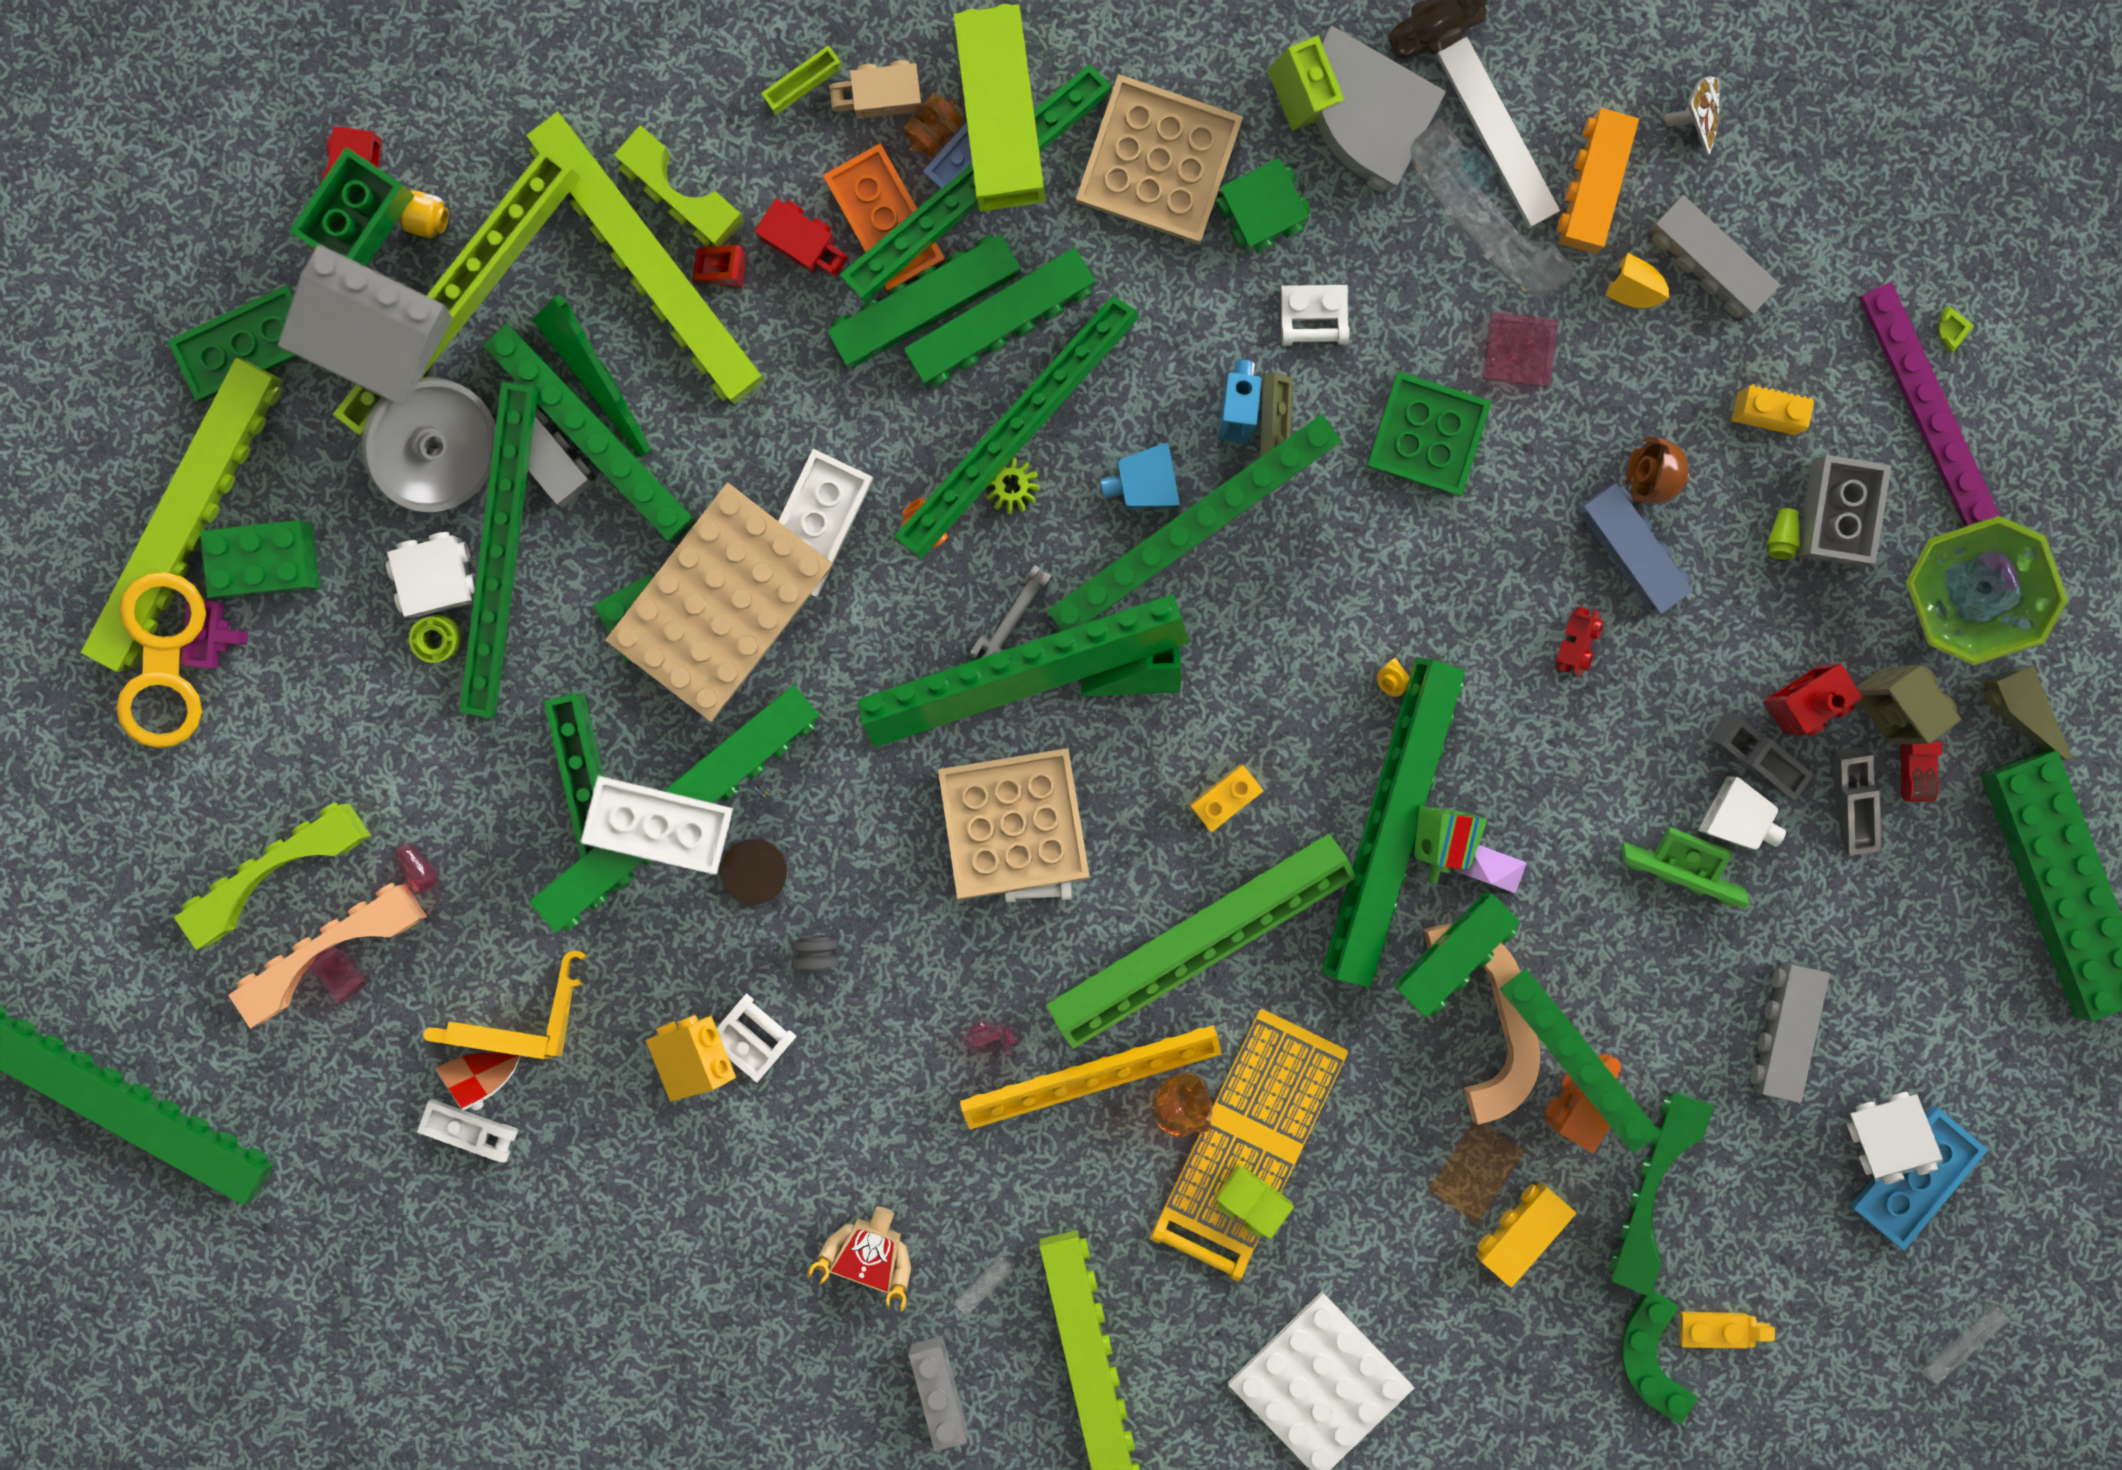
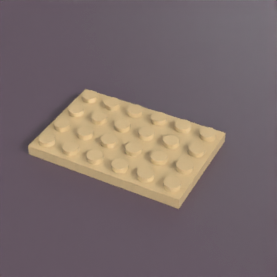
M727 482L605 641L702 716L713 722L834 564Z

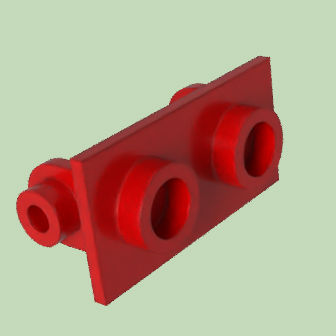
M1578 606L1575 612H1571L1565 634L1576 637L1575 643L1562 641L1555 661L1558 663L1557 670L1569 673L1570 669L1574 668L1573 672L1578 677H1581L1583 670L1588 671L1590 669L1594 652H1591L1590 648L1593 639L1598 640L1604 626V621L1600 620L1601 614L1597 610H1593L1592 616L1588 615L1590 610Z

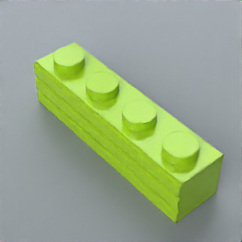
M828 45L761 93L762 97L776 116L842 69L841 62Z

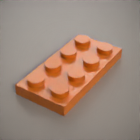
M881 143L823 175L865 253L917 210ZM933 243L884 285L886 291L889 293L895 286L914 280L927 268L937 267L946 262L937 243Z

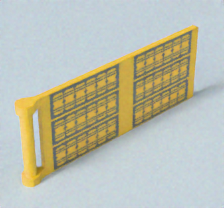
M1260 1009L1160 1217L1150 1234L1149 1240L1158 1244L1161 1241L1229 1274L1230 1279L1239 1282L1259 1238L1244 1227L1247 1223L1245 1220L1237 1215L1232 1219L1218 1208L1220 1202L1217 1201L1215 1195L1238 1163L1278 1192H1282L1346 1059L1348 1051L1283 1018ZM1169 1221L1238 1253L1237 1260L1233 1262L1167 1230Z

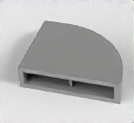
M1331 25L1323 34L1321 42L1345 100L1320 112L1314 118L1324 142L1340 162L1360 177L1366 179L1367 185L1379 192H1384L1385 190L1390 192L1398 186L1446 91Z

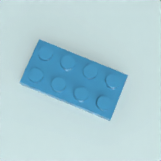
M1932 1106L1925 1115L1943 1158V1162L1937 1164L1938 1170L1924 1175H1918L1917 1171L1903 1174L1904 1180L1885 1185L1883 1180L1875 1182L1873 1177L1849 1205L1903 1251H1905L1988 1151L1985 1146L1935 1106Z

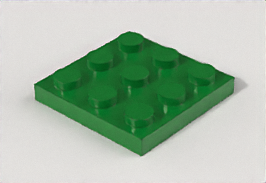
M1397 371L1366 467L1457 497L1462 496L1492 401Z

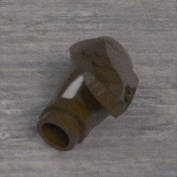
M1424 0L1418 2L1411 8V17L1396 25L1389 33L1390 45L1395 54L1402 59L1415 57L1426 51H1429L1432 55L1455 44L1467 32L1468 28L1484 22L1487 11L1485 5L1488 4V1Z

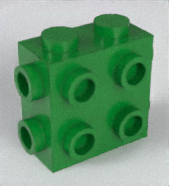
M1280 157L1221 186L1219 189L1218 199H1216L1218 210L1223 218H1229L1233 229L1230 230L1232 238L1238 248L1243 246L1246 254L1254 250L1257 254L1265 252L1275 245L1274 240L1284 235L1286 239L1297 236L1304 231L1303 226L1306 225L1309 219L1308 213L1311 212L1309 204L1303 194L1298 195L1293 185L1296 183L1294 173L1288 164L1283 165Z

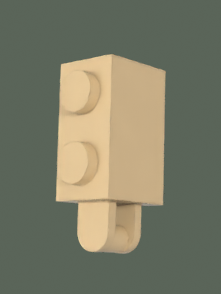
M906 60L894 61L890 63V66L877 67L875 64L860 65L857 67V70H850L851 81L837 82L829 85L832 110H855L857 119L922 112L916 63L910 64ZM843 93H853V99L844 100Z

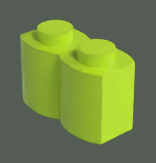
M1239 1163L1215 1195L1217 1201L1220 1202L1218 1208L1232 1219L1237 1215L1245 1220L1247 1223L1244 1227L1260 1239L1263 1235L1271 1239L1294 1208L1293 1203Z

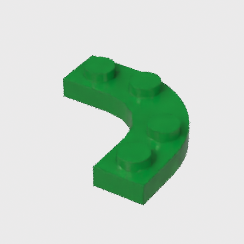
M1653 1290L1651 1297L1643 1294L1625 1324L1620 1346L1623 1367L1629 1383L1637 1394L1650 1406L1681 1425L1698 1397L1662 1372L1657 1361V1344L1661 1334L1679 1306Z

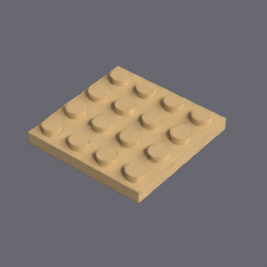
M1118 74L1076 197V203L1200 245L1243 116Z
M1068 748L938 769L958 901L1090 879Z

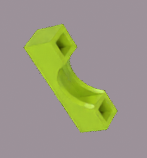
M641 125L614 154L621 164L618 170L632 182L636 178L645 185L643 192L655 203L658 204L661 200L670 207L667 213L680 225L683 226L686 222L695 229L692 235L705 247H709L710 244L715 247L723 246L745 221L741 213L716 191L702 197H687L673 190L667 179V165L670 153L663 144Z

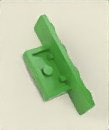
M1668 827L1654 853L1624 842L1621 847L1623 862L1633 870L1640 872L1645 870L1657 875L1664 882H1676L1684 885L1698 895H1710L1730 907H1735L1736 905L1746 909L1749 905L1745 888L1720 879L1721 874L1732 857L1729 849Z

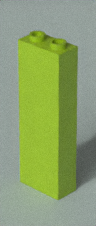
M1000 4L995 8L982 10L967 9L961 13H955L954 22L979 210L982 212L1045 203L1046 197L1020 5Z

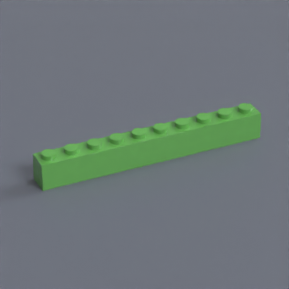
M1329 833L1293 856L1284 859L1265 873L1256 876L1253 880L1235 891L1228 893L1225 897L1207 908L1200 910L1197 914L1179 925L1172 927L1169 931L1151 942L1145 943L1141 948L1126 957L1117 960L1113 965L1089 977L1080 985L1061 994L1046 1005L1060 1032L1072 1049L1357 877L1348 858Z

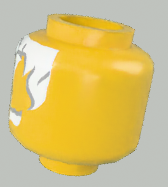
M412 190L411 192L415 196L399 218L402 229L407 233L431 239L435 238L438 233L442 234L449 220V210L444 206L443 200L435 195Z

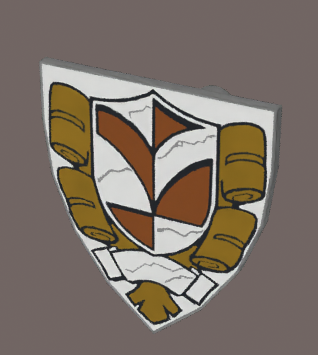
M1714 76L1704 77L1695 85L1685 111L1667 113L1665 115L1667 127L1694 123L1706 156H1710L1719 120V78Z

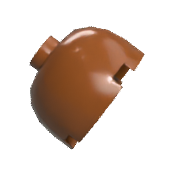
M1655 436L1646 437L1642 441L1647 443L1641 449L1635 448L1630 456L1625 485L1633 478L1632 494L1630 493L1634 501L1654 505L1663 504L1674 499L1687 485L1689 480L1688 460L1684 451L1676 444Z

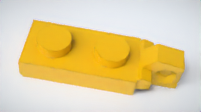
M1680 1312L1679 1345L1682 1348L1748 1349V1347H1756V1341H1775V1327H1772L1770 1323H1756V1317L1746 1313Z

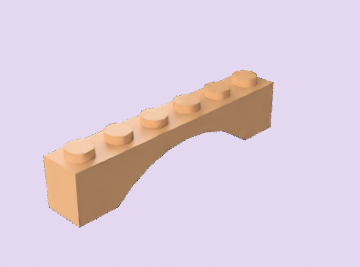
M393 883L386 885L375 893L378 898L367 904L366 901H363L349 909L347 912L350 916L345 920L339 922L338 919H335L320 928L319 930L322 934L314 940L307 937L292 946L294 953L288 957L283 958L282 955H279L264 965L266 971L257 977L252 973L236 983L238 989L230 993L229 997L249 1028L263 1024L289 1007L294 990L303 974L317 958L330 948L355 937L380 936L391 938L400 935L426 918L427 915L406 884L395 886Z

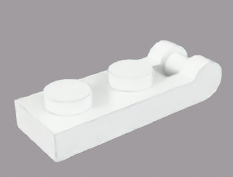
M431 1099L427 1103L417 1133L498 1162H507L510 1154L508 1148L510 1142L515 1140L518 1129ZM489 1134L498 1137L496 1145L486 1143Z

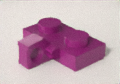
M186 601L184 629L189 624L192 615L188 601ZM204 601L206 617L203 629L192 642L182 647L180 665L218 669L219 651H227L228 643L247 645L248 632L229 630L230 622L222 621L224 603Z

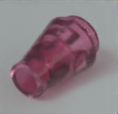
M407 843L395 851L394 854L399 861L408 888L414 889L416 894L429 890L439 882L438 870L415 849L412 843Z

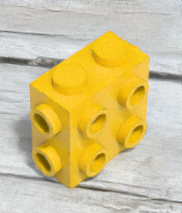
M692 1015L678 1021V1026H676L675 1021L669 1022L656 1028L657 1035L645 1040L670 1102L712 1091L736 1078L712 1016L697 1019L696 1015Z

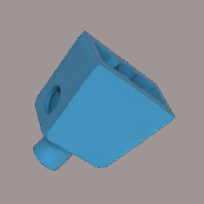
M1237 360L1235 361L1234 373H1228L1224 385L1217 433V439L1250 443L1257 425L1261 377L1254 376L1255 363L1252 361Z
M1163 443L1118 460L1117 470L1119 476L1100 479L1103 499L1122 495L1125 509H1175L1180 505L1169 443Z

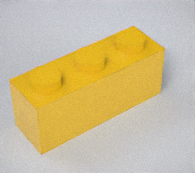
M1541 1181L1536 1185H1529L1521 1195L1522 1202L1515 1210H1507L1499 1220L1501 1226L1493 1235L1490 1233L1485 1235L1477 1246L1479 1251L1475 1255L1511 1288L1577 1214Z

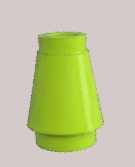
M1790 508L1778 510V515L1766 547L1769 549V556L1777 559H1794L1796 552L1800 551L1799 512Z

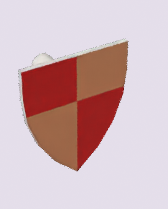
M502 1052L475 1053L451 1060L436 1067L435 1070L462 1111L469 1107L473 1110H478L483 1107V1100L493 1095L508 1081L517 1067L520 1055Z

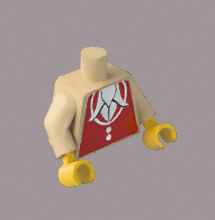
M876 1207L870 1222L857 1218L854 1225L845 1224L828 1237L817 1257L818 1262L814 1263L808 1270V1279L813 1270L818 1269L823 1273V1278L819 1283L821 1285L826 1281L830 1272L888 1293L886 1298V1308L888 1310L890 1301L893 1298L900 1299L902 1301L900 1312H902L906 1307V1296L903 1292L907 1291L911 1265L907 1247L904 1243L900 1242L901 1234L889 1230L894 1212L883 1207Z

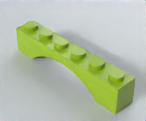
M336 802L328 805L319 812L321 816L313 823L306 821L291 831L294 836L285 842L280 839L264 849L266 855L257 861L252 858L236 868L238 874L228 880L227 877H224L209 886L211 892L201 898L198 895L185 902L181 906L183 911L176 915L174 919L196 950L207 948L236 928L240 912L250 894L274 870L290 861L306 856L345 855L370 838L371 834L349 803L338 805Z

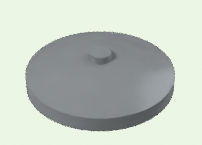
M438 377L420 378L405 407L382 397L372 409L362 436V456L367 473L375 486L384 495L405 508L420 512H438L454 508L473 497L489 478L495 429L493 428L495 426L494 419L484 402L466 387L454 381Z

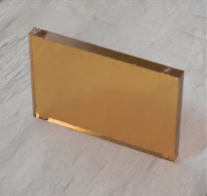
M1472 1121L1471 1127L1435 1180L1430 1183L1429 1189L1478 1222L1520 1158L1523 1157L1525 1151L1485 1123L1478 1125Z

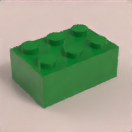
M345 147L289 232L314 249L319 244L367 267L415 195L404 185Z
M295 520L200 531L207 598L226 600L320 589L313 523Z

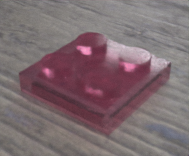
M1492 312L1490 314L1482 380L1548 388L1551 383L1558 320Z

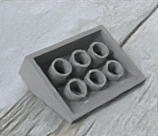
M318 244L301 274L278 346L405 407L453 318L443 304Z

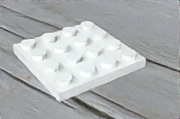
M1322 1291L1228 1381L1230 1388L1310 1470H1331L1414 1389L1413 1385Z

